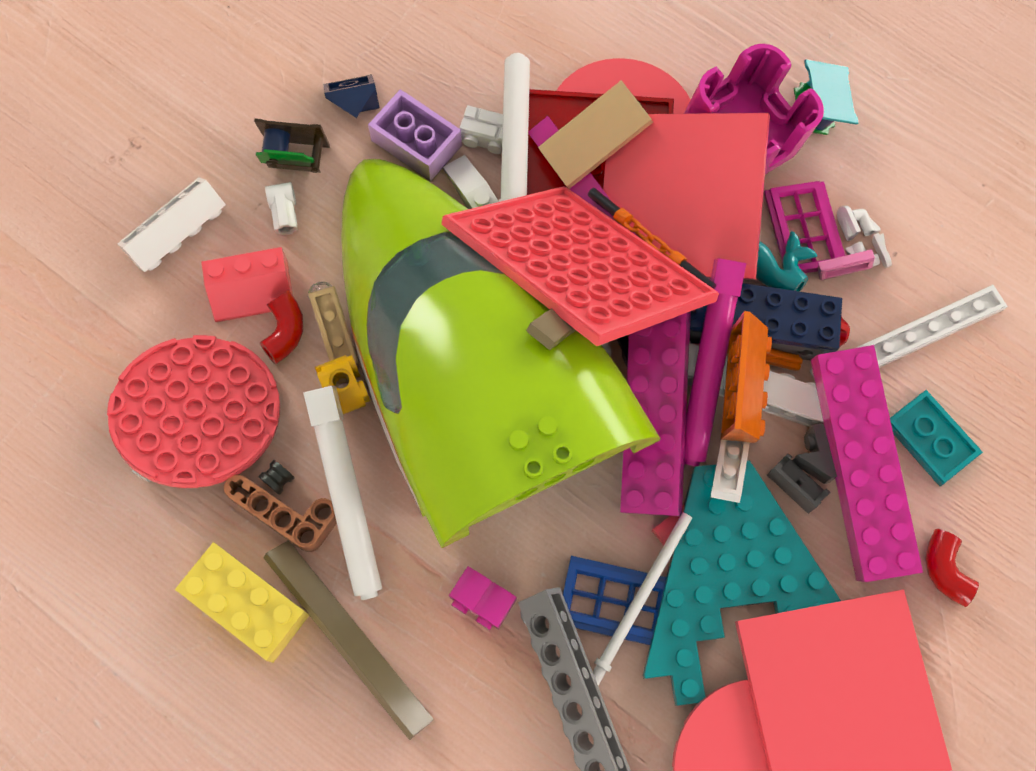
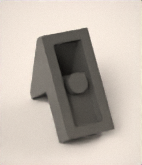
M824 423L814 424L806 431L804 436L805 447L811 453L799 454L792 461L806 473L823 484H827L834 480L837 474Z

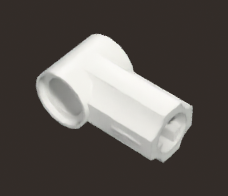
M292 182L265 186L275 233L283 236L293 234L298 230L294 208L296 198Z

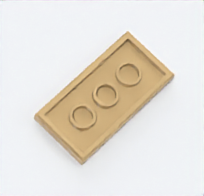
M621 80L538 148L566 187L570 189L651 125L653 121Z

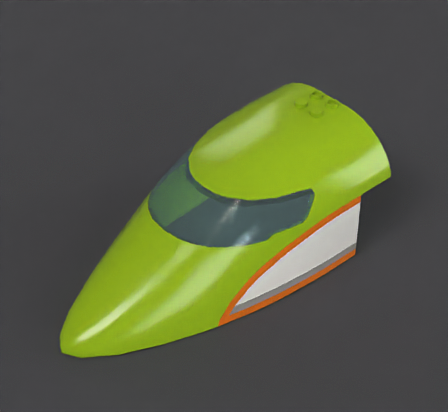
M365 159L350 174L342 210V266L348 313L359 362L382 429L422 517H427L441 548L470 535V526L628 448L633 453H636L660 441L661 438L633 394L626 379L602 345H594L578 331H575L549 350L526 331L532 321L550 309L441 225L444 215L468 210L465 206L408 168L386 160Z

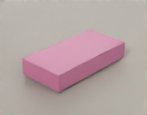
M873 250L818 262L819 279L824 280L871 269L875 258Z

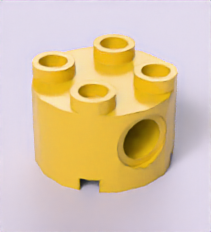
M344 355L315 367L322 388L336 386L343 415L366 406L365 403L370 401L363 381H356V378L361 376L352 355L348 357ZM342 383H349L344 388H338Z

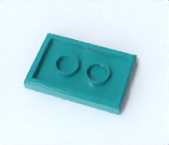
M927 390L923 391L890 417L894 436L939 486L944 485L983 453Z

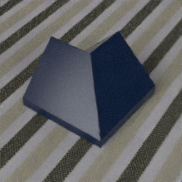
M372 74L323 84L325 98L355 118L358 117L360 112L380 108Z

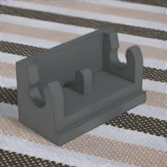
M788 453L767 476L809 514L831 492L827 488L823 490L791 460L792 456Z

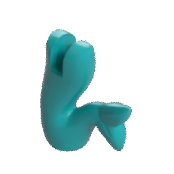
M791 231L786 244L782 270L770 249L759 241L756 279L768 287L800 292L806 285L808 276L799 268L798 262L815 258L817 254L811 248L802 247L797 234Z

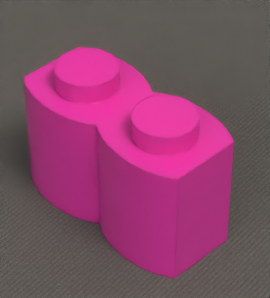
M467 566L449 594V597L454 600L451 604L454 608L463 614H466L468 610L478 616L475 621L488 630L492 626L499 629L517 601L516 596Z

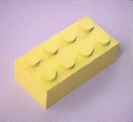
M214 542L175 588L178 593L263 659L274 663L310 616Z

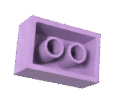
M401 89L368 124L372 142L429 181L433 180L462 146L461 130Z

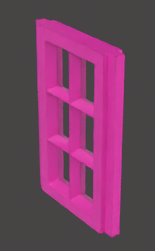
M824 181L775 187L764 191L782 263L790 235L786 221L800 219L805 238L799 239L800 244L807 243L808 248L814 250L812 242L826 240L831 259L845 256ZM812 193L817 211L803 213L799 194ZM794 196L798 214L785 216L780 197ZM819 216L824 235L810 237L805 218ZM815 257L811 258L812 262L800 263L798 266L804 273L817 272L818 262L825 260L817 261Z

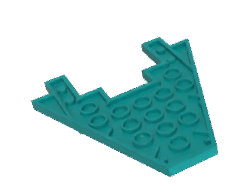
M750 460L746 463L740 503L711 497L717 464L697 466L692 471L683 512L691 516L692 520L671 557L643 671V679L663 676L671 677L675 706L699 703L706 697L696 642L725 638L720 609L773 602L775 614L841 601Z

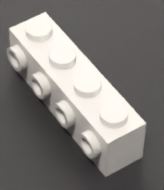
M198 177L117 244L139 269L144 272L147 270L151 271L162 262L161 258L168 252L171 254L177 251L182 246L181 242L186 237L196 235L202 229L201 225L208 219L213 220L218 217L222 212L221 208L226 204L207 180Z

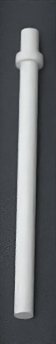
M682 512L600 659L596 658L593 674L597 685L600 684L606 671L610 672L612 660L691 522L692 517Z

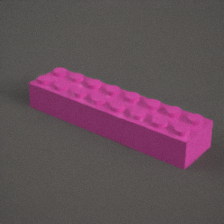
M691 311L629 334L627 383L661 439L636 453H633L630 448L623 451L621 513L681 516Z
M870 345L816 355L811 359V365L823 423L837 474L835 480L856 581L871 582L923 573L875 347Z

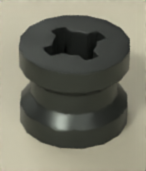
M275 460L270 463V468L267 472H262L258 476L279 495L283 492V486L287 482H292L295 478Z

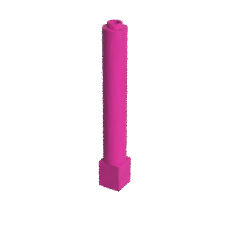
M720 258L714 259L710 280L716 284L714 290L719 295L716 302L707 305L687 408L684 464L699 466L700 462H706L737 298L741 294L746 263Z

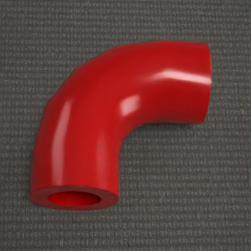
M289 290L267 304L277 320V327L270 336L260 342V345L274 364L285 359L298 346L303 334V314L296 299Z
M935 529L928 543L925 556L928 575L941 593L952 601L967 607L977 593L979 582L964 575L956 566L955 559L962 540L948 531Z

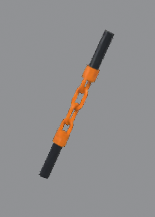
M592 188L588 192V197L610 213L616 222L629 231L635 232L643 241L715 289L716 284L687 262L685 256L678 251L672 250L656 235H652L639 221L633 218L632 214L624 208H619L597 189ZM642 230L648 236L645 237L639 231ZM653 239L661 244L660 249L652 244Z

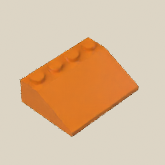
M748 311L742 313L731 330L720 440L755 443L765 433V420L761 419L762 408H766L768 398L767 392H764L763 389L764 381H768L770 365L766 364V353L771 351L772 337H768V327Z

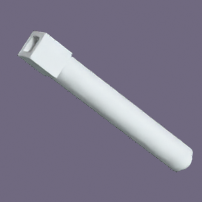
M521 53L511 54L505 59L501 199H499V202L527 195L530 60Z
M328 386L303 392L311 427L314 426L354 596H360L361 600L378 596L377 591L382 589V584L342 421L344 417L336 386Z

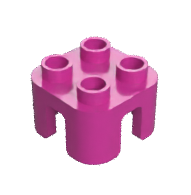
M755 44L745 49L739 55L731 72L724 80V75L717 66L708 70L702 76L684 114L769 113L770 120L765 174L792 159L799 152L821 122L824 107L818 94L811 88L801 93L791 107L779 92V86L791 68L790 59L783 51L773 45Z

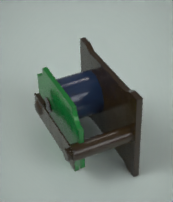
M254 119L256 126L264 137L262 151L256 152V156L261 163L267 164L268 168L321 173L319 167L322 147L330 148L329 141L321 125ZM289 143L313 145L312 157L304 153L288 152Z

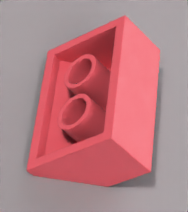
M282 247L201 262L204 285L215 322L269 313L271 310L267 306L268 303L288 290L293 295L288 261Z

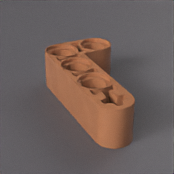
M234 475L228 478L224 484L225 494L236 505L303 551L313 552L317 550L337 524L332 501L329 499L320 498L316 500L302 517L242 475ZM238 487L243 488L250 495L247 499L244 495H242L239 492H236L235 490ZM262 500H268L267 508L264 511L257 512V504ZM330 508L331 515L327 519H318L320 510ZM285 515L291 516V522L288 526L279 527L280 518ZM307 531H313V540L309 543H302V535Z

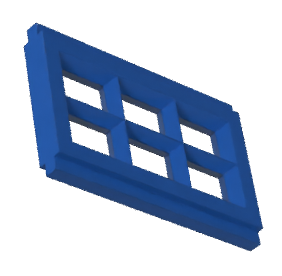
M571 556L563 596L575 628L612 637L620 622L599 617L602 601L625 606V615L633 601L635 588L641 587L648 573ZM577 574L599 578L600 583L597 594L575 589ZM660 576L652 591L658 592L656 608L643 605L641 609L642 611L654 613L652 629L632 625L624 640L650 645L666 577ZM606 580L630 585L627 601L603 596ZM573 595L595 599L593 615L571 611Z

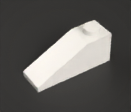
M465 155L443 167V170L468 209L499 202L488 183Z

